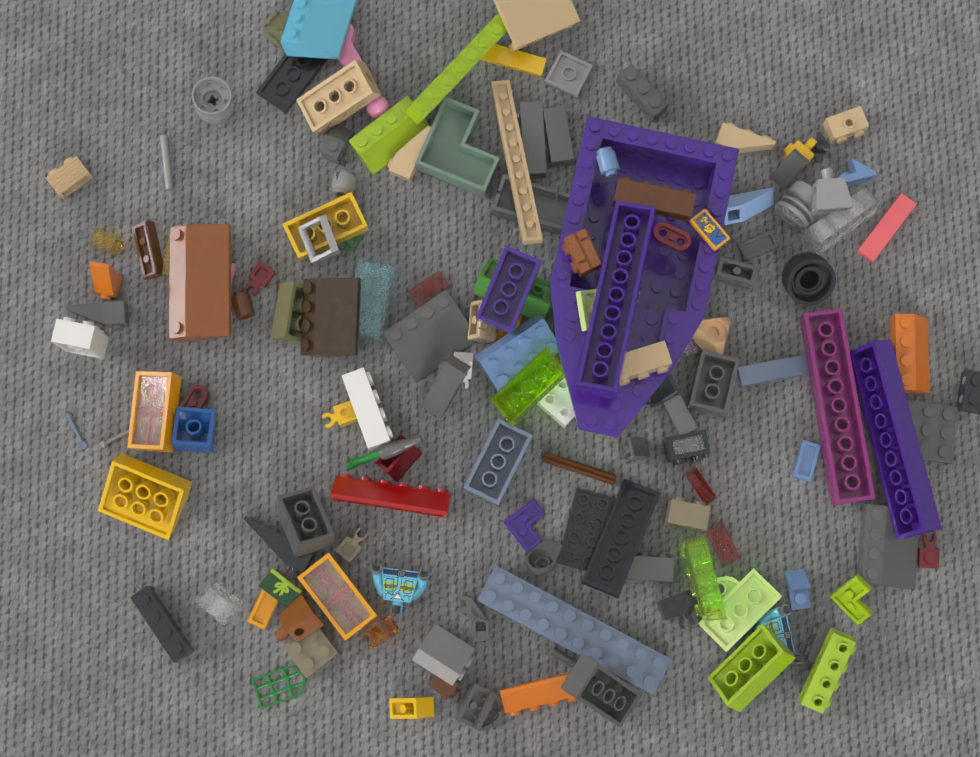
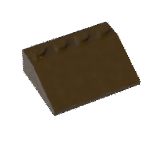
M361 278L304 279L300 355L310 357L358 356Z

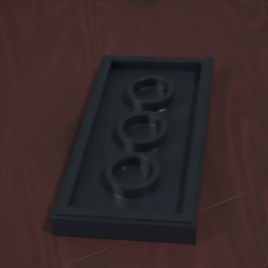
M285 53L256 93L287 114L295 104L296 99L302 95L328 59L287 56Z

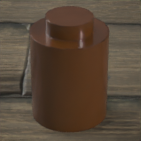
M244 290L234 292L231 297V303L236 319L241 321L255 316L249 293L244 292Z

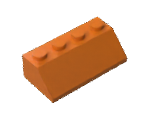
M895 313L890 317V340L892 341L905 393L929 394L928 318L916 314Z
M570 672L500 689L505 714L509 713L510 716L522 714L521 710L529 708V712L541 709L540 705L548 704L551 707L559 705L560 700L567 699L568 702L578 700L561 689Z

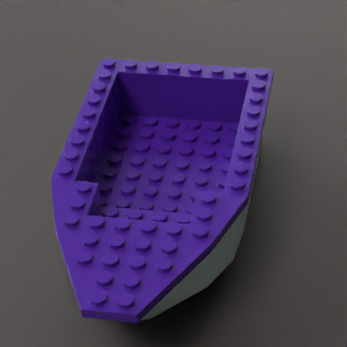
M587 116L550 280L556 344L579 430L618 438L672 372L705 317L719 249L714 252L689 222L655 215L639 290L640 295H638L640 303L636 305L627 352L665 340L672 365L668 368L669 371L661 374L653 372L645 379L638 380L637 377L631 379L630 383L619 386L617 400L576 392V382L588 330L582 331L575 292L597 289L601 268L583 277H580L578 273L575 274L570 265L573 262L570 255L566 256L562 249L564 238L586 229L603 263L606 249L605 231H608L612 222L615 208L612 204L618 178L630 177L634 181L641 183L642 181H649L653 185L660 187L661 185H668L674 190L687 189L692 191L693 194H696L691 219L706 209L723 229L739 153L738 148ZM604 147H611L615 151L620 170L617 172L618 174L607 178L606 175H601L596 159L597 151ZM660 222H666L687 232L691 237L689 248L684 252H677L657 242L653 237L654 227ZM664 231L659 232L660 236H666ZM677 240L678 245L684 244L682 240Z

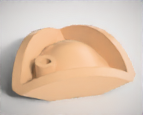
M728 317L703 319L693 335L696 344L702 350L723 355L730 329V319Z

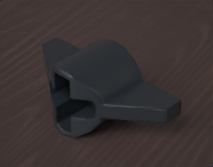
M816 132L815 162H819L830 149V144L821 132Z

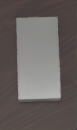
M680 394L663 403L679 435L698 429L691 413L686 409L687 406Z

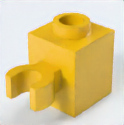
M811 137L805 145L799 140L794 145L790 143L784 149L785 155L783 159L785 160L796 148L810 162L815 156L810 150L817 141Z
M351 400L334 406V414L325 413L322 415L323 419L331 418V422L325 425L326 428H332L337 422L341 428L358 422Z

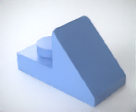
M851 159L848 163L850 172L841 173L838 178L843 177L847 186L872 180L877 174L875 170L855 159Z
M804 569L784 571L788 598L791 603L790 609L811 608L808 588H811Z

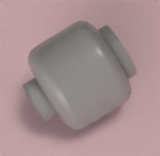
M348 170L336 172L333 175L330 187L334 196L339 198L350 192L354 194L357 182L356 177Z

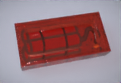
M696 467L684 473L701 500L706 503V506L717 499Z

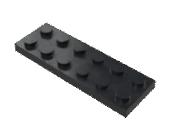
M623 480L581 584L619 598L659 499V492L629 480Z

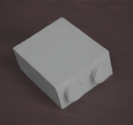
M434 624L412 661L453 686L457 679L461 681L466 673V670L463 668L465 666L469 668L474 657L471 655L475 648L439 625Z

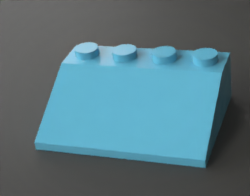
M294 0L280 41L286 55L340 59L357 0Z

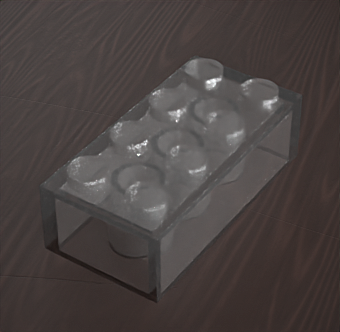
M867 186L851 197L853 207L848 212L827 214L805 230L799 240L808 252L818 253V255L823 254L832 244H837L847 233H852L861 223L867 222L878 212L876 208L880 205V202Z

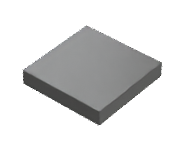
M560 50L544 83L572 97L578 98L593 69V65Z

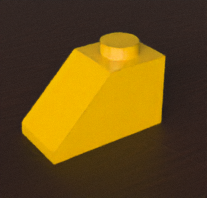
M434 697L389 698L390 719L434 717Z

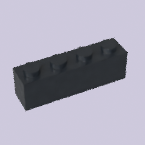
M145 586L130 597L174 663L180 662L195 651L152 586Z

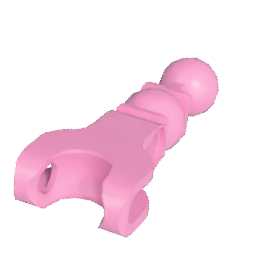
M351 23L340 59H338L343 68L354 60L362 61L353 46L356 35ZM383 96L366 105L367 113L376 119L389 110V103Z

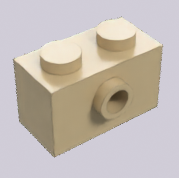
M859 106L826 118L823 122V127L831 144L835 142L841 144L851 136L858 138L864 135L869 124L862 107Z

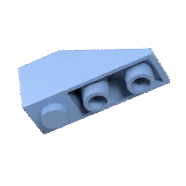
M773 187L731 195L724 225L743 222L773 206Z

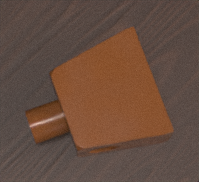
M301 594L279 615L278 618L283 626L275 631L274 634L281 642L288 636L299 642L324 626L313 607Z

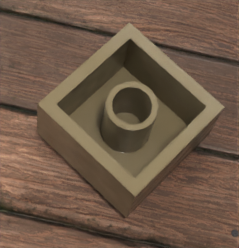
M675 497L667 502L663 525L700 533L707 530L711 507L706 506L705 502L694 501L689 503L686 502V498Z
M319 628L299 642L292 638L282 646L306 678L312 676L340 653L322 628Z

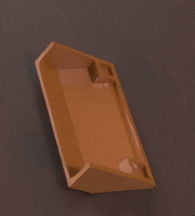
M191 224L170 227L169 339L186 343L230 337L231 225Z

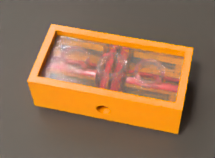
M136 371L127 448L136 451L173 453L174 448L171 442L176 407L179 405L182 376L172 372Z
M327 553L297 577L344 640L350 639L378 616L331 553Z

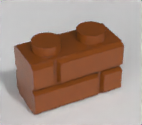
M586 229L564 238L562 249L566 256L570 255L573 261L570 265L575 274L578 273L580 277H583L602 267V261Z

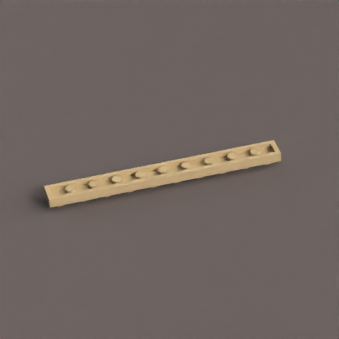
M491 81L490 86L523 245L542 243L543 238L510 81Z

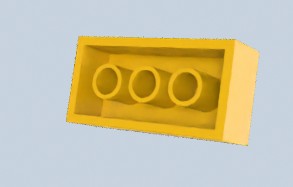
M352 192L282 224L300 262L308 259L309 256L298 227L317 217L326 214L337 245L369 230ZM321 225L307 230L316 255L330 249Z

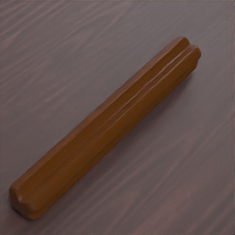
M545 452L542 461L611 485L615 483L617 478L616 474L549 452Z

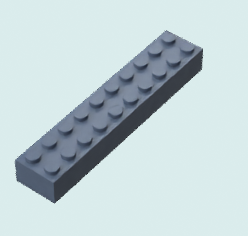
M496 565L477 599L482 604L581 656L583 653L611 673L652 695L655 694L672 660Z

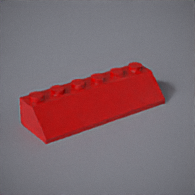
M341 473V476H335L330 492V498L335 501L448 518L452 496L446 489L437 488L436 491H430L429 487L418 485L417 488H411L410 484L398 482V485L390 484L391 481L379 479V482L371 481L372 478L360 476V479L352 478L353 475Z

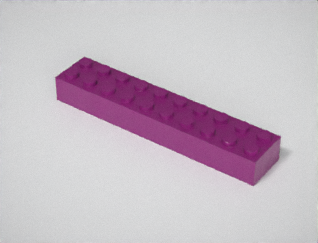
M842 308L804 313L799 319L831 506L875 499Z

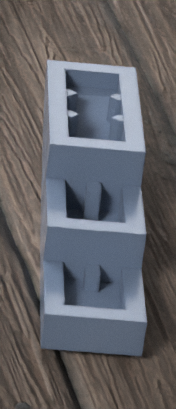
M806 355L738 367L737 373L740 385L744 387L808 375L809 370Z

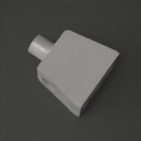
M832 168L821 170L822 179H818L813 184L812 215L848 212L853 207V203L845 179L843 177L834 178Z

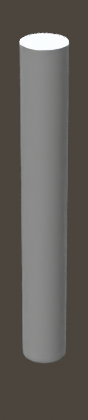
M166 135L160 136L165 188L166 191L173 190L168 138Z

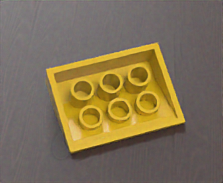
M121 453L112 460L98 511L169 540L188 499L192 481Z

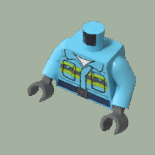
M372 560L370 569L378 594L383 597V600L391 601L390 613L402 614L403 602L412 603L426 590L432 568L430 567L428 572L422 570L423 565H421L419 572L382 567V560H380L379 566L373 565Z
M787 602L782 607L770 609L757 622L754 630L763 623L794 653L793 655L796 659L791 663L803 664L804 662L797 660V656L804 655V653L795 652L787 618V616L794 613V611L788 612L786 610V606L791 603Z

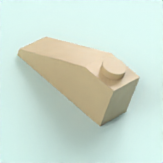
M430 126L423 129L396 152L394 158H390L387 166L390 174L409 182L412 181L416 172L415 162L431 129Z

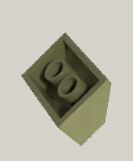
M295 281L280 283L271 334L272 339L301 344L304 284Z

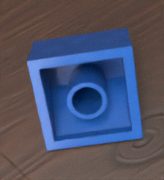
M176 407L171 442L174 450L213 453L216 437V410Z

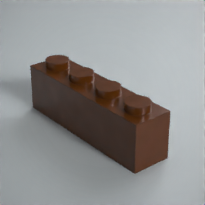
M630 177L618 178L612 206H615L616 201L655 207V215L689 222L692 217L696 194L687 189L679 191L674 190L668 185H661L660 187L653 185L649 181H642L641 183L634 181Z

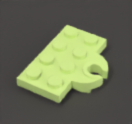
M754 568L740 582L729 576L715 579L717 584L725 588L724 592L720 595L713 592L712 586L709 585L707 588L706 599L711 611L698 625L726 653L782 598V595Z

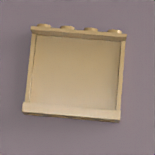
M493 0L512 41L509 45L511 52L569 29L580 22L571 0Z

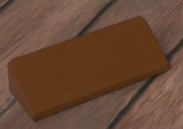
M145 220L132 226L143 279L147 280L166 275L155 222Z

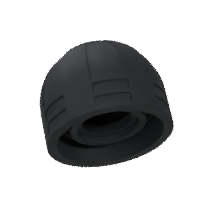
M812 252L800 253L790 258L782 271V283L786 292L796 303L812 306L823 302L831 295L836 284V274L832 266L822 256Z

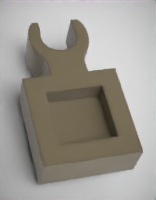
M361 528L355 531L352 539L347 535L335 550L349 563L363 549L358 544L368 537L367 533L363 538L358 537Z

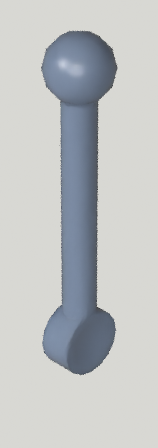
M67 413L65 417L70 421L80 441V448L86 449L88 445L83 441L73 421V414Z

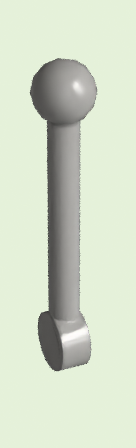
M129 430L107 441L102 440L100 447L105 448L107 444L128 435Z

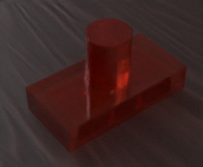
M437 271L410 289L408 294L419 308L450 286L440 271Z
M723 523L705 531L722 567L740 558Z

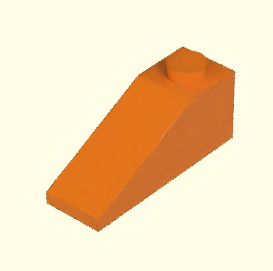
M90 261L95 293L100 296V299L105 301L118 300L123 277L108 264Z

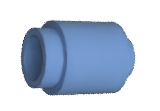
M611 147L599 149L596 159L601 175H606L607 178L617 175L620 167L615 151Z

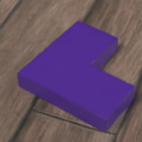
M533 498L503 522L527 553L543 541L531 525L546 513Z

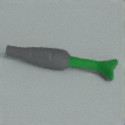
M419 435L383 444L375 452L350 459L347 469L353 470L364 463L378 458L383 460L390 459L422 443L423 438Z

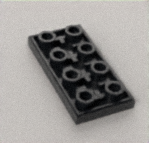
M576 488L562 541L563 548L557 560L558 564L584 571L587 570L611 512L614 497Z

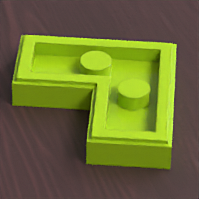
M858 573L830 596L857 625L861 624L873 613L860 599L872 587Z

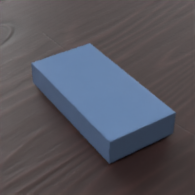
M807 440L801 441L792 477L812 482L821 449L820 444Z

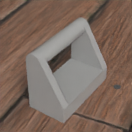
M326 214L298 227L311 264L340 254ZM321 225L330 250L316 256L307 230Z

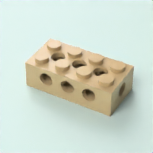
M354 60L296 99L312 132L323 134L382 94L366 63Z

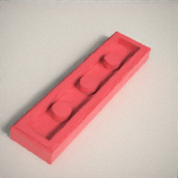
M901 193L857 252L872 263L916 206V203Z

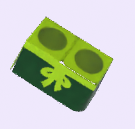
M273 568L258 584L260 588L285 607H288L299 595L303 594L301 589L297 588V586L293 585V583L289 582V580Z

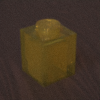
M97 227L90 245L96 250L115 256L117 252H120L123 242L119 235Z

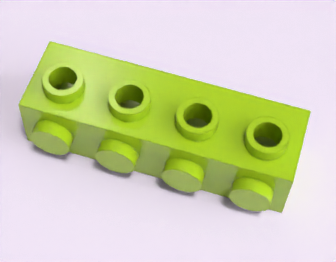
M832 627L830 628L798 697L801 705L822 714L825 708L828 709L830 707L832 693L839 688V678L842 673L846 672L849 664L847 661L850 655H854L857 648L853 636Z

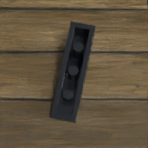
M247 516L244 517L249 526L286 565L290 566L288 570L299 575L300 572L303 573L308 569L316 554L315 552L295 557L287 537Z

